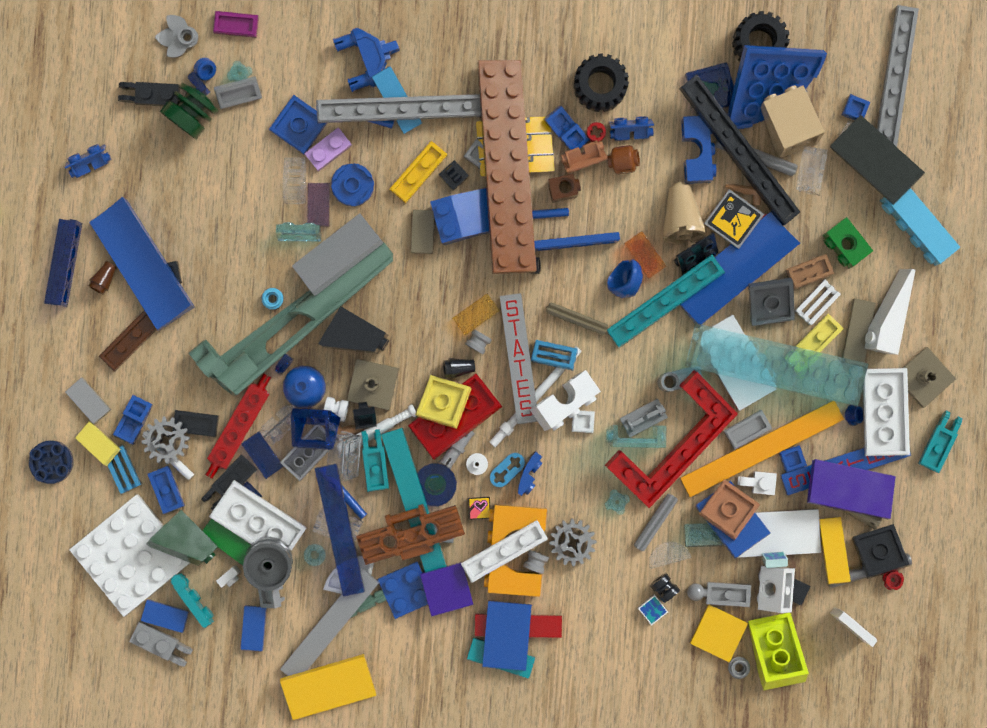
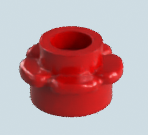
M898 570L885 573L882 577L885 588L888 590L900 589L904 582L903 574L899 573Z

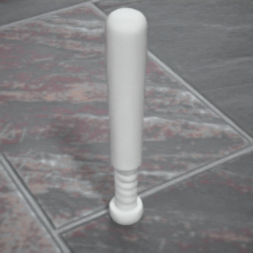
M413 404L409 405L407 410L398 415L381 421L376 427L364 430L368 434V442L374 439L376 429H380V434H383L394 428L399 422L411 416L416 417L417 411ZM361 432L338 444L341 454L345 455L363 445Z

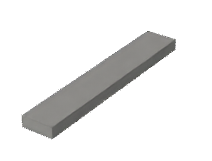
M362 569L280 670L287 676L307 671L375 589L379 581Z

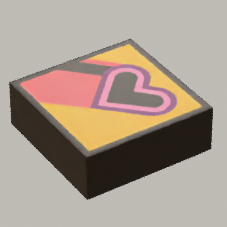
M490 497L468 498L469 520L489 519L491 509Z

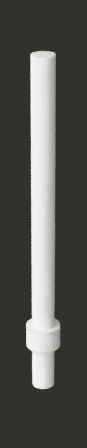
M575 346L574 348L578 349V354L576 355L577 358L582 351L577 346ZM562 360L561 362L569 364L570 361ZM556 367L535 390L536 402L566 369ZM516 412L507 422H503L499 427L500 430L489 441L494 447L506 435L509 436L514 431L513 428L517 424Z

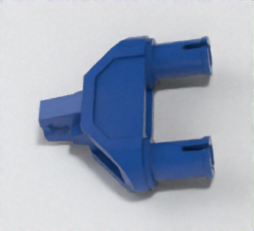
M359 28L352 29L350 34L334 38L333 41L337 52L356 45V47H359L366 67L365 74L347 79L352 92L369 85L370 87H376L372 76L385 69L386 61L391 59V54L400 51L396 40L385 43L384 40L379 41L378 38Z

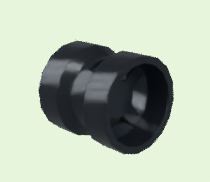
M667 573L662 574L650 584L653 591L659 593V598L663 603L672 599L680 591L676 584H672L671 578Z

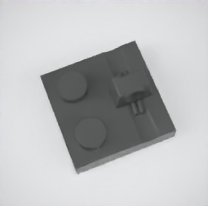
M792 278L748 284L750 322L752 326L795 320Z

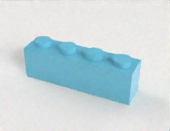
M911 188L894 205L885 197L880 200L883 210L889 215L892 214L897 220L895 223L898 228L908 233L910 242L924 252L923 256L928 263L935 266L939 265L960 248Z

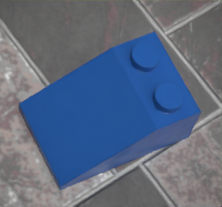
M486 188L430 201L442 244L448 245L489 233Z

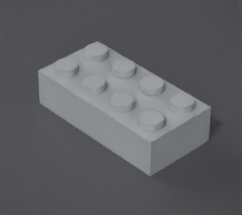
M316 423L280 463L301 481L338 441L319 423Z

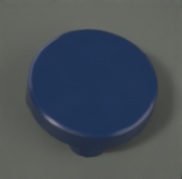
M54 440L44 441L35 446L29 453L30 471L39 482L46 484L61 482L69 476L73 469L74 459L72 452L62 442Z

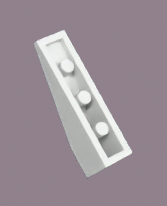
M900 269L869 326L865 336L866 343L864 349L898 355L915 275L914 269Z

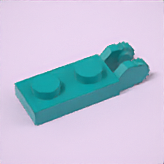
M947 410L943 412L918 462L919 465L936 473H940L958 436L957 432L963 419L958 416L954 419L950 430L946 429L945 426L950 418V412Z
M376 429L374 432L377 445L374 447H368V434L366 431H362V456L367 492L389 489L385 452L381 441L380 429Z
M182 573L173 575L171 583L200 625L203 628L211 625L214 622L212 619L214 615L207 606L203 607L200 603L201 597L197 591L189 588V579Z

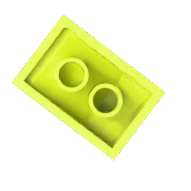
M791 613L749 620V631L763 691L806 682L809 672Z

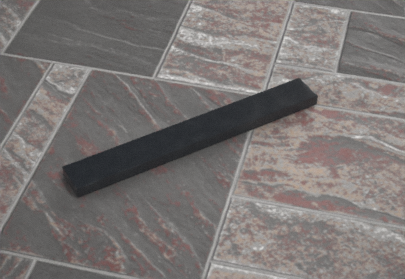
M695 75L679 88L681 93L773 215L783 226L800 213V210L699 76Z

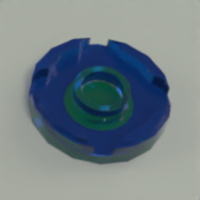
M431 463L418 471L417 474L427 505L440 506L453 498L456 492L457 481L454 473L443 464Z

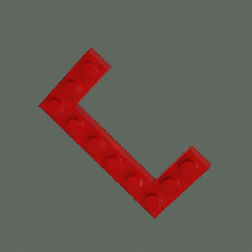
M695 370L679 386L706 415L647 476L621 450H618L605 464L648 508L663 495L738 415Z

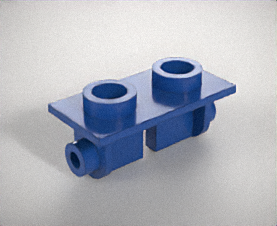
M646 116L636 117L635 120L615 118L614 121L609 122L610 128H614V130H610V139L615 141L630 140V132H634V139H649V136L654 135L653 128H649V126H654L652 119H648Z
M96 144L88 148V152L81 156L77 153L67 158L68 162L65 164V169L71 167L68 170L72 178H79L91 172L88 166L89 163L92 164L95 170L109 164L108 161L112 159L108 152H103L106 148L105 144L102 146Z

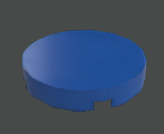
M360 164L342 165L335 171L332 177L331 188L333 195L346 206L355 207L364 204L370 199L374 191V181L371 173Z

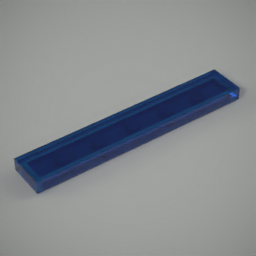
M337 463L316 467L315 473L343 597L365 592Z

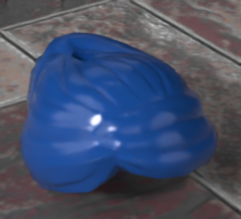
M632 259L622 261L617 265L607 279V287L612 294L620 298H630L636 295L643 280L642 268L639 263Z

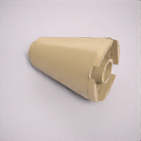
M685 182L674 183L669 188L663 229L664 241L670 244H683V240L689 239L690 243L700 241L706 237V229L692 189Z

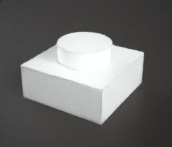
M235 565L216 582L221 588L226 584L230 587L239 580L237 575L241 571Z

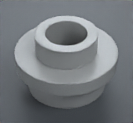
M734 657L728 664V671L734 678L742 679L749 674L750 664L743 657ZM737 664H742L741 671L735 670Z

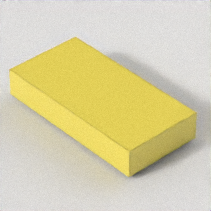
M88 422L76 436V439L106 466L121 450L92 422Z

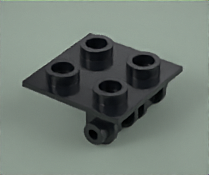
M714 232L676 255L673 261L677 267L680 266L682 275L709 256L713 255L715 257L719 253Z

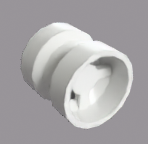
M327 397L323 418L330 419L334 416L338 421L345 422L349 401L341 400L336 402L334 398Z

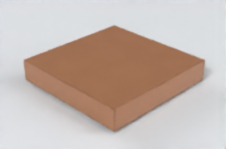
M724 479L699 515L735 540L760 504Z

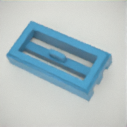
M536 340L531 362L573 371L578 349ZM540 346L572 354L571 356H566L538 349ZM537 355H542L570 362L569 364L557 362L553 360L537 357Z
M124 445L119 447L121 449L119 452L123 456L134 483L131 484L118 454L114 457V460L127 487L124 488L113 461L108 464L120 494L142 485Z

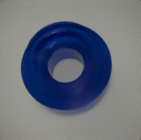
M855 404L849 405L845 411V419L850 426H856L862 423L864 419L863 409Z

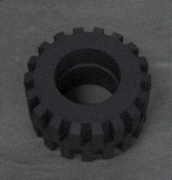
M759 11L758 14L754 12L749 17H745L733 35L732 47H735L734 55L739 56L738 61L740 62L744 45L752 46L749 35L753 31L767 33L772 40V47L787 48L790 39H788L790 33L789 30H785L786 23H780L779 20L781 18L778 15L776 18L772 17V12L764 14V11Z
M603 53L598 54L596 57L594 55L589 56L588 60L582 61L575 74L573 84L575 96L579 98L581 105L585 104L589 110L591 108L595 109L594 112H599V110L606 112L610 108L614 109L618 103H621L627 92L629 76L628 72H625L626 67L624 64H619V59H612V55L607 54V57L603 56ZM598 72L609 75L614 83L612 90L605 94L594 92L589 87V77Z

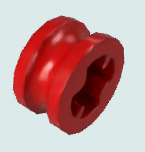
M599 122L590 124L586 132L587 137L591 142L596 140L598 142L602 141L606 135L605 126ZM596 127L597 130H601L602 133L599 135L601 137L596 138L595 135H591L590 132H593L592 128Z

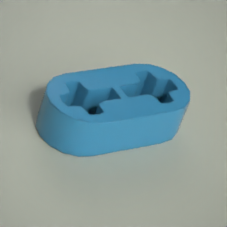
M519 453L508 455L491 472V483L496 487L507 485L523 469L525 465L523 456ZM519 457L521 459L519 461L521 466L519 468L514 466L509 471L507 467L511 464L510 458L516 459ZM506 470L508 473L503 477L505 481L503 483L500 481L496 483L494 481L496 478L494 474L496 472L500 474Z

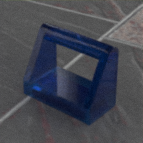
M293 408L291 413L292 446L332 450L341 418L331 410ZM304 425H325L326 441L301 439Z

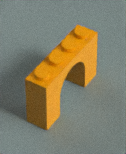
M495 504L494 509H490L489 522H493V531L488 530L487 543L492 546L504 539L510 532L522 529L536 520L543 531H545L547 509ZM504 564L485 575L484 587H488V593L540 597L542 574L516 571Z

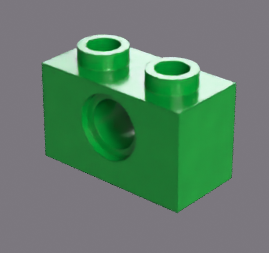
M847 217L822 235L825 238L823 240L825 245L837 253L839 263L843 267L847 266L848 269L854 267L873 252V249ZM843 239L849 240L851 244L849 250L842 247L841 242Z

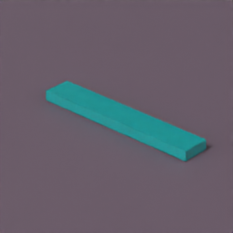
M713 255L709 256L608 328V334L618 348L622 347L725 274V271Z

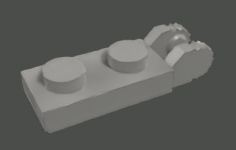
M141 621L138 623L129 641L167 661L170 660L185 667L187 661L173 654L175 648L185 654H191L193 651L191 647L179 642L178 639Z

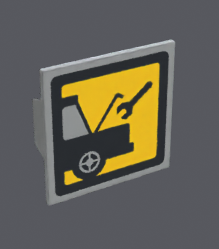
M729 189L704 224L739 249L764 214Z

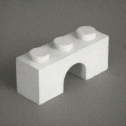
M586 370L578 373L562 385L568 394L566 404H561L554 395H551L530 409L544 431L551 428L555 431L564 424L563 419L567 416L569 418L574 417L580 412L579 407L583 404L588 406L596 400L595 395L601 391Z

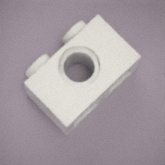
M761 566L759 573L760 586L757 595L758 610L777 613L792 612L794 568H766V566ZM774 585H775V587H776L775 593H774V591H773V586H774Z

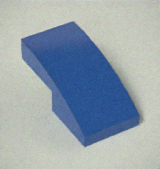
M560 105L544 118V121L569 150L577 147L580 149L590 140L580 126L572 120Z
M132 395L122 413L123 417L113 436L134 445L150 413L152 404Z

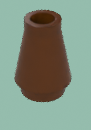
M105 261L103 266L89 279L90 283L88 286L104 295L105 291L109 290L117 267Z

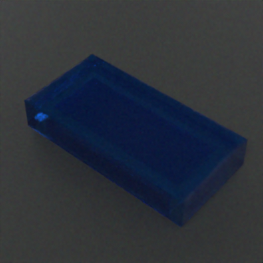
M260 431L241 443L265 479L284 467Z

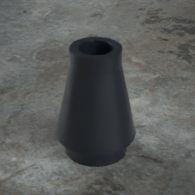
M448 358V360H443L445 378L450 377V379L475 372L474 359Z

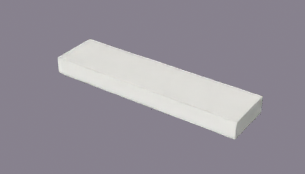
M536 520L467 559L461 565L470 581L474 582L548 540Z

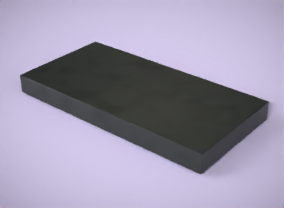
M862 115L830 145V148L893 205L925 174L920 167Z

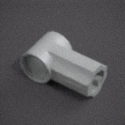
M696 365L660 375L657 381L659 389L664 392L682 389L679 385L693 370L702 376L699 366ZM666 376L673 379L674 384L671 388L666 387L664 384Z

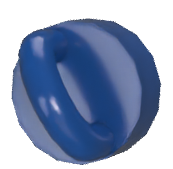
M200 58L195 63L193 72L201 80H210L216 73V65L209 58Z

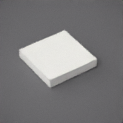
M833 608L830 612L834 618L864 643L871 647L875 645L877 639L844 611Z

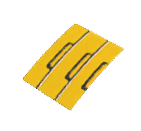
M525 117L529 172L555 171L551 128L544 121L545 117ZM477 121V140L483 144L482 122ZM478 146L479 162L481 163L480 175L485 176L484 150Z

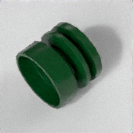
M182 82L179 87L186 94L183 96L177 91L174 92V95L180 101L178 105L168 100L160 112L197 140L205 129L199 122L200 118L211 122L212 118L205 112L208 110L216 115L219 110L207 96L196 88Z

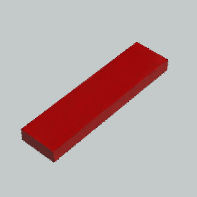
M475 614V636L485 637L487 614ZM531 615L529 637L562 638V615Z

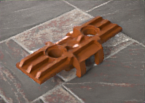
M420 504L415 509L392 516L390 514L385 515L387 526L356 535L365 565L399 555L402 560H407L433 552L432 545L465 535L456 505L427 514L424 505ZM415 517L420 518L421 523L415 527L405 530H396L394 524ZM426 524H435L437 533L430 535ZM386 536L394 537L396 541L394 547H387L384 544Z

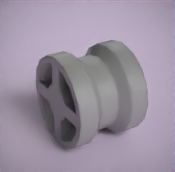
M473 329L471 332L472 337L465 342V345L483 355L486 345L490 344L492 340Z
M529 550V558L524 562L523 567L543 574L545 570L544 564L548 562L549 557Z

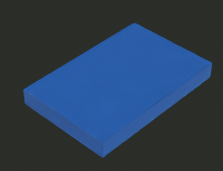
M714 493L695 506L699 512H701ZM756 513L753 514L735 540L706 520L734 559L770 535V531Z
M488 600L482 667L526 671L532 604Z

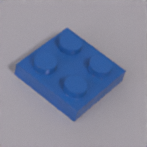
M418 561L378 578L395 619L428 605L420 573L423 572Z

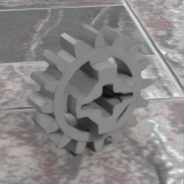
M163 417L160 423L157 419H154V426L147 425L150 431L143 432L147 439L142 440V444L148 446L144 449V452L151 451L149 458L152 460L157 457V463L159 464L162 459H165L166 464H169L172 458L175 462H178V455L185 456L182 450L189 449L185 442L190 441V437L184 436L188 432L187 428L181 430L180 428L183 423L180 421L175 424V418L173 417L170 422H167L166 417ZM164 427H172L176 429V431L174 430L172 432L166 431ZM157 431L158 434L156 440L152 441L151 443L152 436L154 432ZM163 436L172 438L169 440V445L166 446L164 443H160L163 441ZM181 438L180 445L178 449L175 450V443ZM156 450H166L168 455L159 454Z
M573 518L570 519V524L563 520L561 528L556 525L557 533L550 534L554 537V540L549 541L550 545L555 546L551 552L558 553L556 559L560 560L563 558L564 565L571 561L572 566H575L578 560L581 564H584V557L590 560L589 551L595 552L591 545L597 543L596 540L591 539L595 534L594 531H587L590 526L587 524L583 527L582 520L575 524ZM571 528H578L584 533L575 534ZM564 531L565 538L563 542L558 544L559 537ZM568 533L574 539L579 540L576 542L577 552L571 545L567 546V543L570 542ZM587 541V547L582 553L580 550L581 546ZM566 550L571 551L575 557L567 556L562 552Z

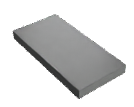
M359 213L293 264L292 267L312 294L316 296L382 245L383 241Z

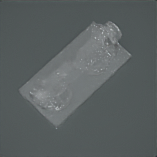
M286 404L276 413L280 419L278 422L272 417L261 426L262 429L259 432L271 445L280 441L284 434L297 426L304 417L294 405Z

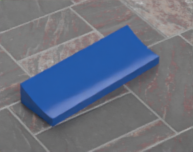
M121 197L106 211L89 222L158 331L195 308L128 200Z
M769 212L758 222L739 249L730 244L714 257L725 271V274L680 306L697 327L702 325L747 288L748 284L753 283L797 247L800 242L778 221L772 212Z

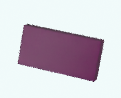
M215 11L213 33L257 38L259 16Z

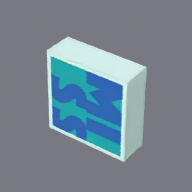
M784 552L762 553V561L766 568L788 566V558Z

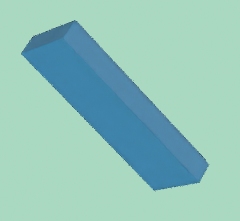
M391 66L372 76L383 98L408 97ZM421 119L396 120L403 134L422 124Z

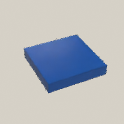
M293 95L269 130L305 155L327 123H317V111Z

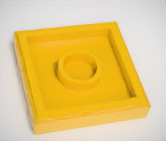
M708 604L689 643L730 663L748 623Z

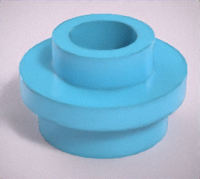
M269 288L264 291L262 303L266 308L275 310L283 304L284 297L280 290ZM271 295L277 297L276 302L271 303L269 301Z

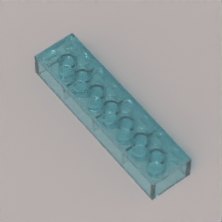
M697 323L695 324L686 366L855 406L859 404L868 368L867 363Z

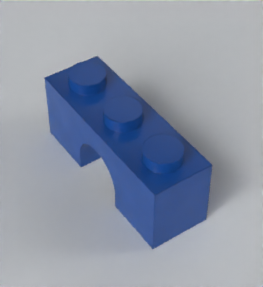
M700 116L683 117L681 120L682 142H694L700 149L698 158L685 160L684 162L685 183H711L713 177H716V164H712V156L715 155V144L711 143L710 134L712 132Z

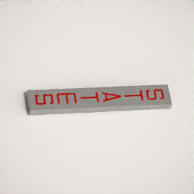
M521 293L500 296L517 424L538 422L530 411L537 403Z

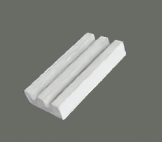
M825 279L802 302L795 312L811 326L841 294ZM825 287L827 290L803 313L802 310ZM830 293H832L833 296L810 319L808 316Z

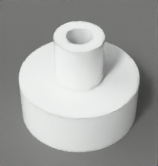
M475 453L469 456L466 466L470 473L480 475L487 470L488 461L484 455Z

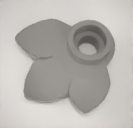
M167 15L166 21L169 28L158 33L155 38L161 45L168 47V57L177 58L182 56L187 48H192L197 44L198 33L194 28L187 25L184 18L176 15ZM186 35H191L190 41L184 40Z

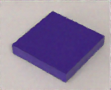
M462 562L420 573L431 617L474 605L465 571L461 565Z

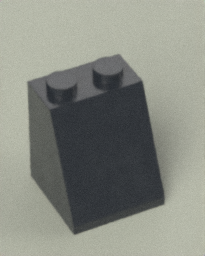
M340 306L318 344L329 349L378 354L380 350L384 351L389 343L387 337L389 335Z

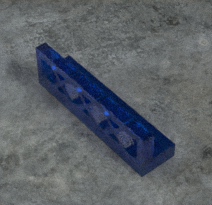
M59 219L44 304L68 307L83 224L77 220Z

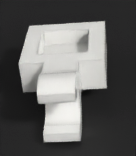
M754 471L753 478L738 476L737 485L752 486V493L775 495L777 474Z

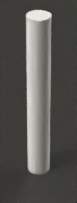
M154 435L152 436L151 443L152 441L156 440V437ZM158 450L160 454L168 455L166 450ZM173 458L170 459V464L188 481L195 475L179 459L178 462H175Z

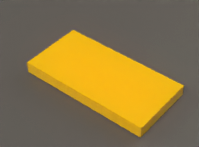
M364 654L280 678L293 720L377 696Z

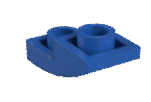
M536 451L530 457L522 472L518 485V494L520 496L523 493L528 495L535 487V484H533L535 479L529 473L530 471L535 473L542 465L540 461L542 456Z

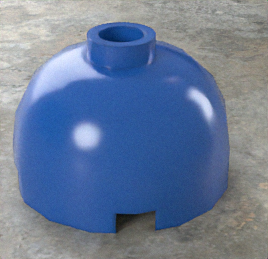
M301 365L293 368L286 374L283 380L285 398L290 404L298 408L316 406L322 401L326 393L324 376L319 370L311 366Z

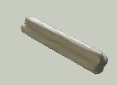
M552 302L547 307V314L598 334H606L608 325Z

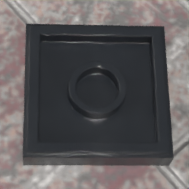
M894 524L852 537L867 579L910 565Z

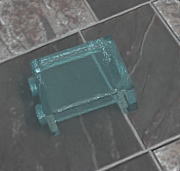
M610 425V429L606 430V442L610 443V447L666 448V426H653V439L618 438V425Z

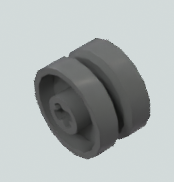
M271 536L263 537L253 542L247 550L243 563L244 576L249 584L264 591L275 590L284 585L290 577L292 569V551L281 539Z

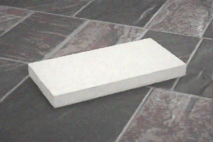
M734 315L695 336L738 411L776 390Z
M907 368L862 369L865 456L910 455Z
M233 480L209 516L250 544L260 538L271 536L281 539L289 546L290 550L293 549L306 530L304 525L235 480Z
M819 509L755 512L770 531V535L739 557L762 556V553L784 552L785 555L821 553Z

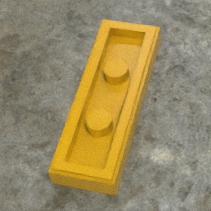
M430 141L389 190L406 204L448 154L433 141Z
M841 517L819 519L827 584L849 583L851 580Z

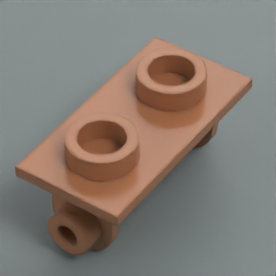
M596 140L583 145L584 152L582 153L579 147L565 151L561 155V161L567 174L607 160L608 157L603 150L604 145L602 141L598 142Z

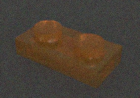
M643 231L624 243L634 260L641 266L647 279L667 267Z

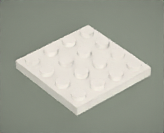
M139 494L135 495L69 549L123 617L167 583L173 575L178 574L190 564L187 561L151 548L146 544L164 525Z

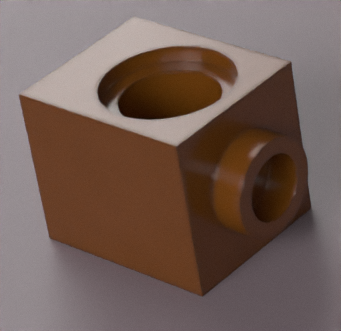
M574 173L551 178L547 182L552 203L577 198L578 191H581L579 179L574 178ZM561 183H568L571 187L570 192H561L559 185Z

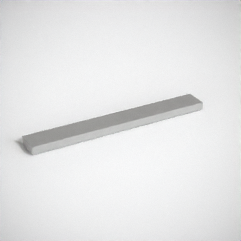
M897 5L895 9L876 128L896 147L919 8Z
M480 94L316 100L317 123L481 117Z

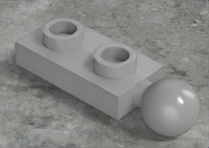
M707 582L706 588H703L700 584L695 583L688 587L687 595L693 601H699L706 597L705 603L711 605L750 607L751 585Z

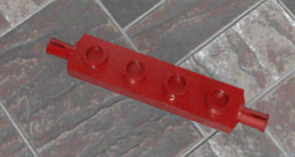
M263 373L258 384L251 383L207 457L211 465L205 473L206 476L209 477L210 475V478L213 479L219 468L227 469L270 395L265 389L271 379L270 376L267 377Z

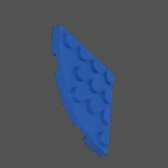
M744 45L727 115L738 129L753 127V124L764 121L761 111L764 99L772 94L781 95L785 93L784 91L787 88L795 85L797 88L804 85L806 90L813 78H817L827 53L824 50Z

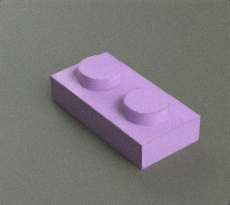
M337 128L308 150L305 155L319 172L350 148L352 144L342 131Z

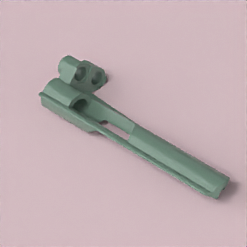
M383 242L382 245L319 294L314 296L309 290L220 356L207 340H203L189 352V355L208 378L211 377L223 389L236 396L392 263L393 253ZM298 314L305 315L311 319L309 323L273 354L267 353L266 342Z

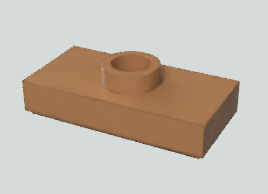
M827 254L785 270L788 278L793 280L794 289L835 274Z

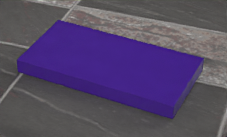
M814 459L811 466L807 503L891 519L896 476Z

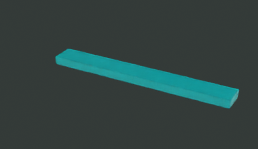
M403 428L381 434L405 511L418 508V505L423 504L427 514L430 513ZM420 518L409 519L410 527H415L421 523ZM426 524L429 534H435L434 524ZM440 543L432 545L433 552L420 555L425 572L447 566Z

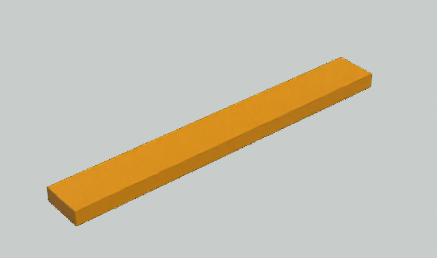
M835 400L680 477V480L688 496L692 497L722 482L724 479L726 480L844 420Z

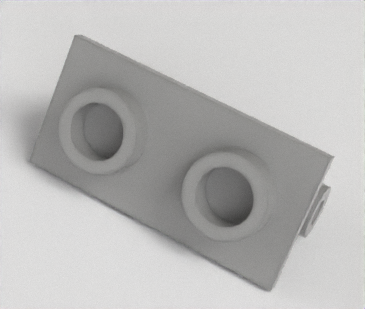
M656 399L621 417L620 420L630 438L668 417L665 413V408Z

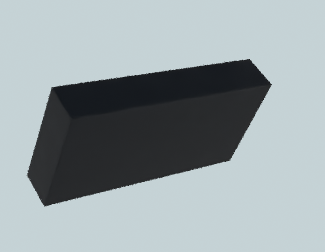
M175 410V424L181 421L183 423L180 428L181 430L187 428L188 434L217 437L219 415Z

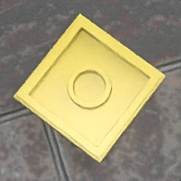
M430 375L415 415L457 429L470 395L471 387Z

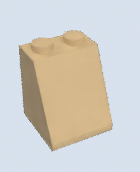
M796 85L791 86L784 91L785 93L778 96L772 94L764 99L765 101L761 106L776 155L780 159L818 144L825 133L804 85L798 88Z

